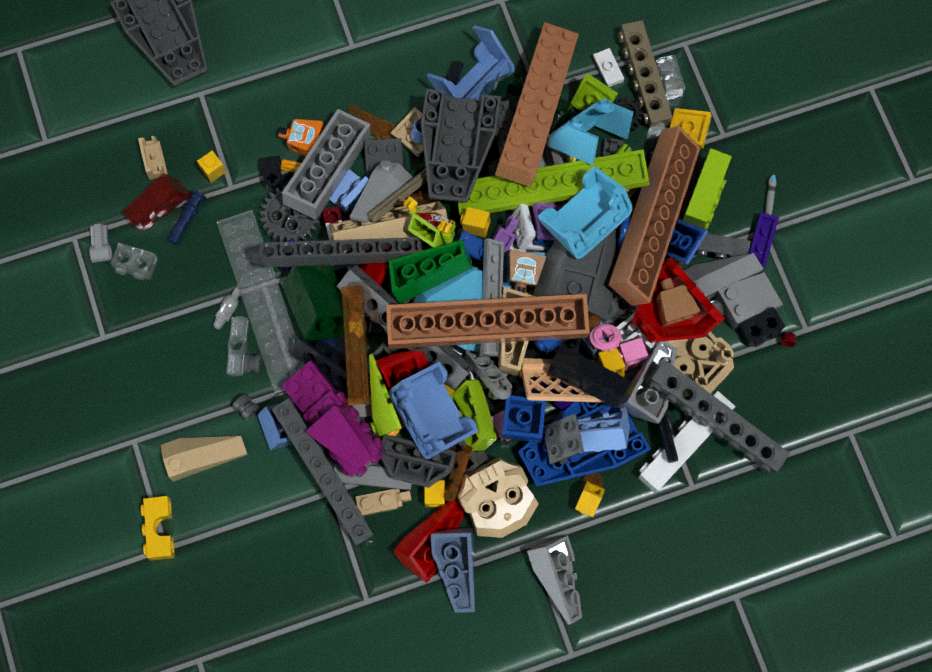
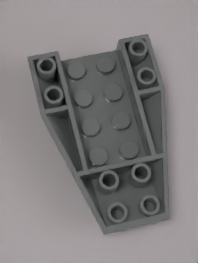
M114 0L110 2L126 34L174 87L208 71L192 0Z
M426 89L421 127L430 199L468 203L496 135L501 96L482 95V100L447 97L444 90Z
M616 228L580 259L575 258L556 239L546 255V260L538 283L535 286L533 296L587 294L588 316L607 321L614 289L609 286V282L616 265Z

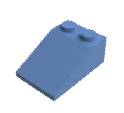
M291 400L295 405L296 409L298 410V412L300 413L303 420L306 421L303 417L304 414L302 413V411L295 404V402ZM279 404L265 407L257 414L270 451L293 444L272 411V408Z

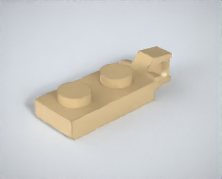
M399 489L356 496L357 506L363 516L396 510L399 507H403L402 502L412 500L410 491L400 493Z

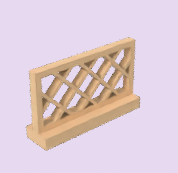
M523 359L519 376L523 379L527 400L603 402L548 373L553 359ZM531 377H536V378H538V379H537L536 381H533V380L530 379V378H531ZM542 381L549 386L544 388L539 383ZM560 382H562V383H564L565 385H567L568 387H567L566 389H564L563 387L559 386L558 384H559ZM535 388L541 393H531V390ZM555 389L560 394H554L550 390ZM573 389L579 394L575 395L570 393L569 391Z

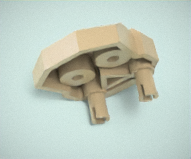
M711 331L703 338L667 341L677 348L674 367L681 371L680 366H685L686 371L681 372L709 393H712L734 369L732 359L734 352L732 347L721 337L716 338ZM699 346H704L705 351H701ZM703 369H707L710 371L706 375H704ZM684 390L682 393L683 397L689 396L688 392Z
M498 457L463 475L457 497L463 510L469 513L477 536L503 538L527 525L539 503L526 486L528 479L520 465L507 462ZM493 483V489L486 487L487 485ZM510 491L515 492L513 497H509ZM487 504L488 509L486 511H483V505Z

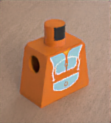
M294 119L291 129L280 127L279 137L287 139V146L290 151L306 157L325 129L323 121Z

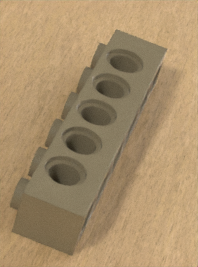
M643 20L623 24L620 32H618V38L620 43L624 45L623 55L629 62L628 72L633 76L634 91L638 92L639 97L637 100L644 112L642 116L643 122L647 124L649 130L669 126L672 121V114ZM634 41V42H637L638 44H637V45H634V44H632L631 42ZM639 57V58H642L643 60H642V61H638L636 58ZM644 73L648 77H643L640 74ZM645 90H651L653 93H647ZM650 106H655V107H657L658 109H657V110H653V109L650 108Z

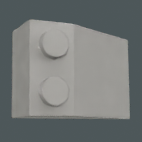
M765 272L735 282L719 290L715 296L717 303L733 330L741 322L772 307L776 309L783 305Z

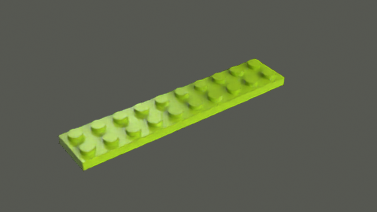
M644 149L597 157L593 165L580 160L538 168L531 187L496 175L478 178L468 203L458 202L460 218L462 214L466 213L467 207L494 213L517 209L520 204L533 206L536 202L546 204L572 199L584 188L583 176L594 166L624 187L625 190L649 186Z

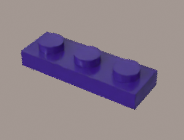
M761 212L749 254H755L764 271L779 217Z

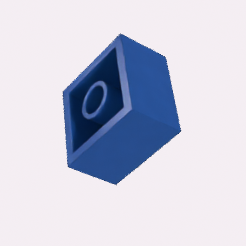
M512 395L507 398L502 439L541 443L546 401L527 400V397Z

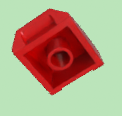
M418 350L401 352L376 360L388 392L402 380L430 367L424 351Z

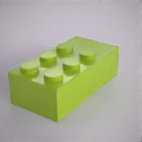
M710 149L683 221L705 230L708 229L715 208L720 200L721 192L727 181L724 179L732 156Z

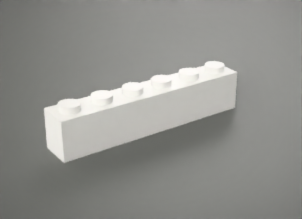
M719 391L713 395L732 410L736 407ZM715 413L714 420L716 423H719L720 417ZM692 414L693 418L688 423L685 420L678 428L680 431L675 437L672 434L678 461L669 463L665 449L662 451L659 448L652 456L654 458L653 462L650 465L646 462L639 470L641 475L638 478L655 494L713 432L708 426L704 427L699 424L697 418Z

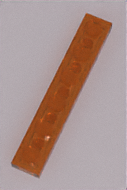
M363 286L342 287L348 403L349 406L370 404Z

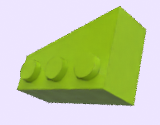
M466 380L450 397L462 418L465 416L472 418L479 431L464 440L470 451H483L497 440L481 380Z

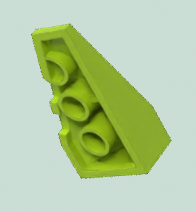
M370 354L371 404L374 421L370 424L374 434L378 433L379 436H382L402 427L373 354Z

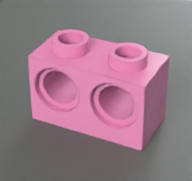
M642 337L622 343L618 347L625 365V371L642 366L648 357Z

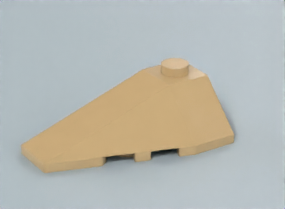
M241 436L178 438L161 445L163 461L168 476L173 482L248 455Z

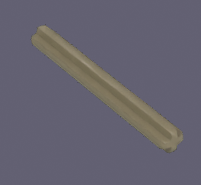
M426 169L368 213L369 220L376 222L427 182Z

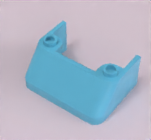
M601 99L550 133L547 138V145L593 165L599 137L587 131L596 126L627 139L633 111L611 103L608 99Z

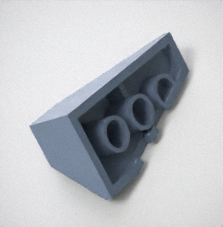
M453 528L431 533L432 556L444 581L454 612H475L473 528Z

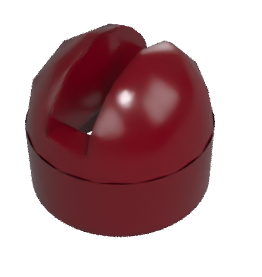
M790 331L785 332L781 337V345L789 348L796 346V335Z

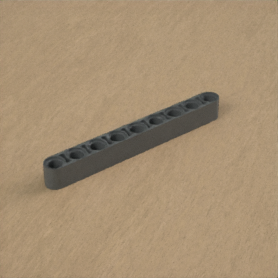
M419 237L269 242L264 243L260 247L259 252L260 261L265 267L389 263V260L424 251L421 248L431 249L434 247ZM383 249H388L390 251L384 252ZM348 250L351 251V253L347 254L344 253V251ZM364 250H370L371 252L365 253V252H363V251H364ZM330 251V252H332V253H331V254H325L324 252ZM306 252H311L312 254H311V255H306V254H304V253H306ZM268 253L273 254L272 256H269V257H268V256H265V255L268 254ZM286 253H292V255H290V256H286V255H284V254H286Z

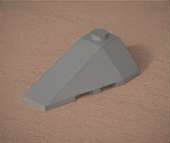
M382 160L373 170L350 215V219L369 222L368 213L408 183L413 177L399 163Z
M751 253L695 264L684 271L705 296L711 299L716 296L719 290L757 274L763 270V267L755 254Z
M667 341L657 342L633 379L626 396L619 406L620 408L626 407L627 413L633 417L657 424L660 423L668 408L669 401L665 398L666 395L664 393L653 390L650 387V383L646 380L659 361L666 360L674 366L677 348ZM668 378L667 385L669 388H671V379Z

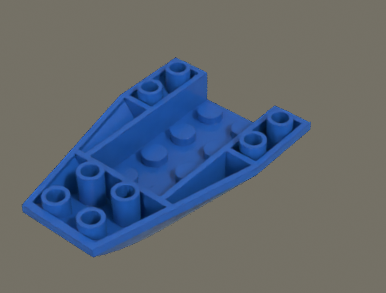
M574 402L551 423L576 414L577 420L589 416L591 419L603 417L602 413L609 412L610 415L621 412L620 407L617 409L605 402ZM628 414L630 430L626 449L582 452L569 457L567 463L560 464L558 461L550 464L543 431L541 443L528 442L518 453L536 487L617 468L651 449L643 434L638 432Z

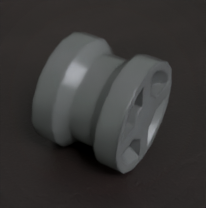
M245 353L243 362L244 372L254 371L260 374L262 355L251 356L250 353Z

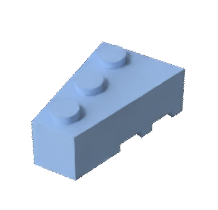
M626 407L620 408L621 412L610 415L609 412L602 413L603 417L591 419L589 416L578 419L584 452L627 448L630 424Z

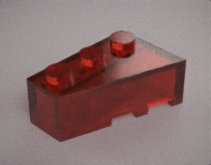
M163 173L123 212L135 228L141 230L149 229L155 222L190 198L191 194L179 179Z

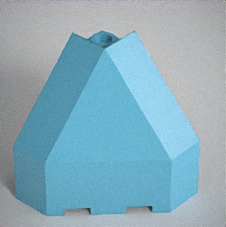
M472 266L471 269L417 295L413 303L482 300L483 271L478 267ZM481 344L457 346L465 350L480 352Z

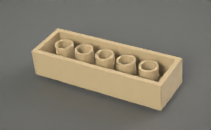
M440 201L416 206L420 212H438L447 218L446 208ZM408 208L389 211L376 222L371 220L369 222H362L351 219L329 224L332 240L417 237L408 231L412 218ZM346 250L344 251V253L348 254L351 253V251Z

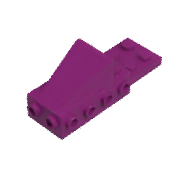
M312 360L306 363L282 385L304 414L305 423L309 428L306 430L308 435L329 449V455L340 463L341 470L346 476L361 477L368 471L367 468L370 465H374L382 459V455L387 451L383 447L382 441L375 437L371 432V427L360 418L359 412L348 403L347 397L332 386Z

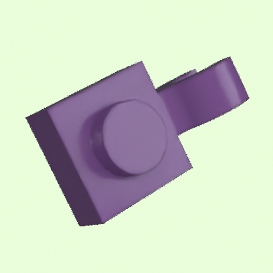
M511 216L507 218L505 227L498 226L492 237L493 240L504 242V251L510 249L517 237L513 231L519 221Z

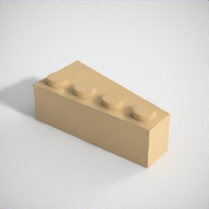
M504 286L502 288V298L536 297ZM528 341L501 342L500 356L498 357V369L501 372L514 376L518 375Z

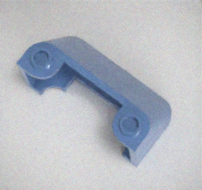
M440 362L402 380L389 391L394 406L420 453L426 459L438 455L479 432L472 418L467 416L462 418L443 384L447 380V370Z

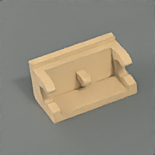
M151 136L152 140L146 141L143 137L138 138L145 170L150 180L168 175L161 143L157 141L155 136Z

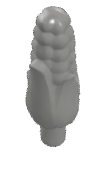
M235 288L232 294L226 296L218 312L215 314L214 327L216 329H221L226 321L229 322L231 315L238 306L239 301L237 299L242 292L240 289Z

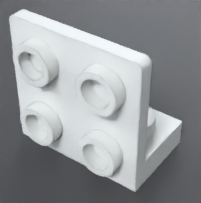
M520 204L511 216L519 221L514 229V233L517 235L518 248L549 251L550 247L535 245V229L533 228L528 205Z

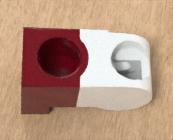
M339 206L322 210L329 240H332L329 224L342 222Z

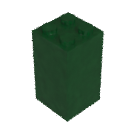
M331 265L292 266L283 285L284 292L304 340L340 338L352 315L345 296L336 287L339 282Z

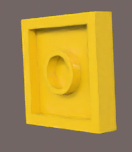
M675 108L670 128L680 126L700 148H704L712 114L706 111Z

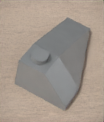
M568 535L528 550L527 553L534 572L567 624H572L581 619L580 596L575 589L577 573H573L572 566L575 557Z

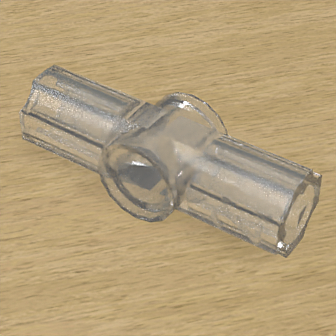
M232 317L230 339L228 341L227 375L238 377L244 375L243 362L245 353L248 350V318ZM236 343H242V347L239 350L233 349Z

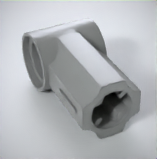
M94 224L90 227L92 246H90L89 252L92 263L112 261L108 227L103 224Z

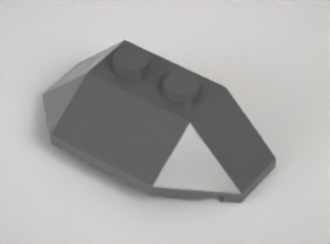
M384 434L382 439L383 447L387 450L382 455V461L391 478L426 488L431 487L451 473L458 456V452L445 450L430 459H426L422 456L414 441Z

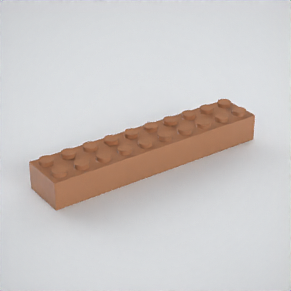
M544 22L495 172L496 176L529 187L532 186L575 49L578 33Z
M680 126L661 130L648 168L650 185L643 186L640 191L609 282V286L632 306L648 304L651 301L700 151L697 143Z
M587 294L386 305L389 349L587 338L590 334Z

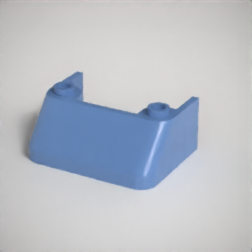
M476 25L473 27L481 41L474 51L478 63L456 86L452 81L446 80V78L430 73L426 75L436 90H444L447 97L482 100V95L494 96L513 76L515 67L493 30Z

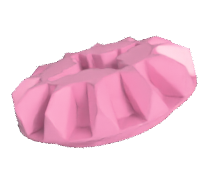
M598 325L590 333L591 345L596 350H602L603 353L605 350L612 352L613 348L619 346L621 333L613 325ZM603 334L606 338H609V342L602 340Z

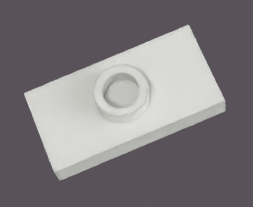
M610 48L593 54V59L606 86L611 87L624 82V77Z

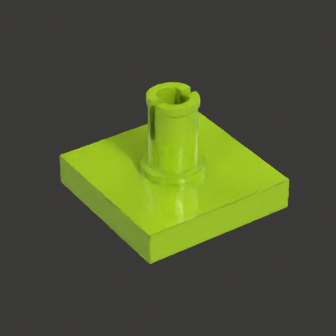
M587 73L571 105L582 112L601 99H608L613 103L618 93Z

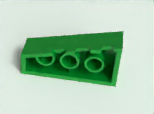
M463 239L389 260L392 292L399 304L472 268L470 254Z

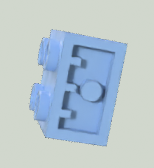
M349 169L329 201L335 206H339V209L348 215L354 209L353 203L358 201L369 179L366 176L361 179Z

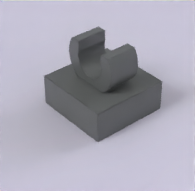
M605 138L603 156L614 155L623 144V141Z

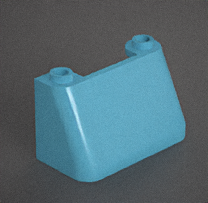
M596 166L584 174L582 181L584 188L558 212L554 208L549 207L537 216L546 229L577 259L583 258L627 219L632 212V204L625 188Z

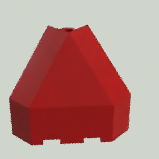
M671 257L662 265L650 303L638 305L632 322L644 333L649 342L703 338L725 318ZM671 278L674 287L681 285L687 287L701 312L694 318L662 327L656 304V296L663 291L660 282Z

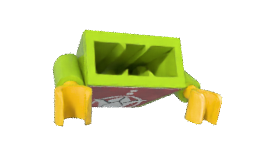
M410 196L407 198L403 205L409 209L412 217L408 231L432 247H438L453 241L456 226L453 220L447 219L438 212H420L416 207L418 203Z

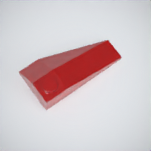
M455 497L405 536L393 551L406 568L426 583L438 570L436 561L432 556L431 533L459 527L465 514L459 500Z

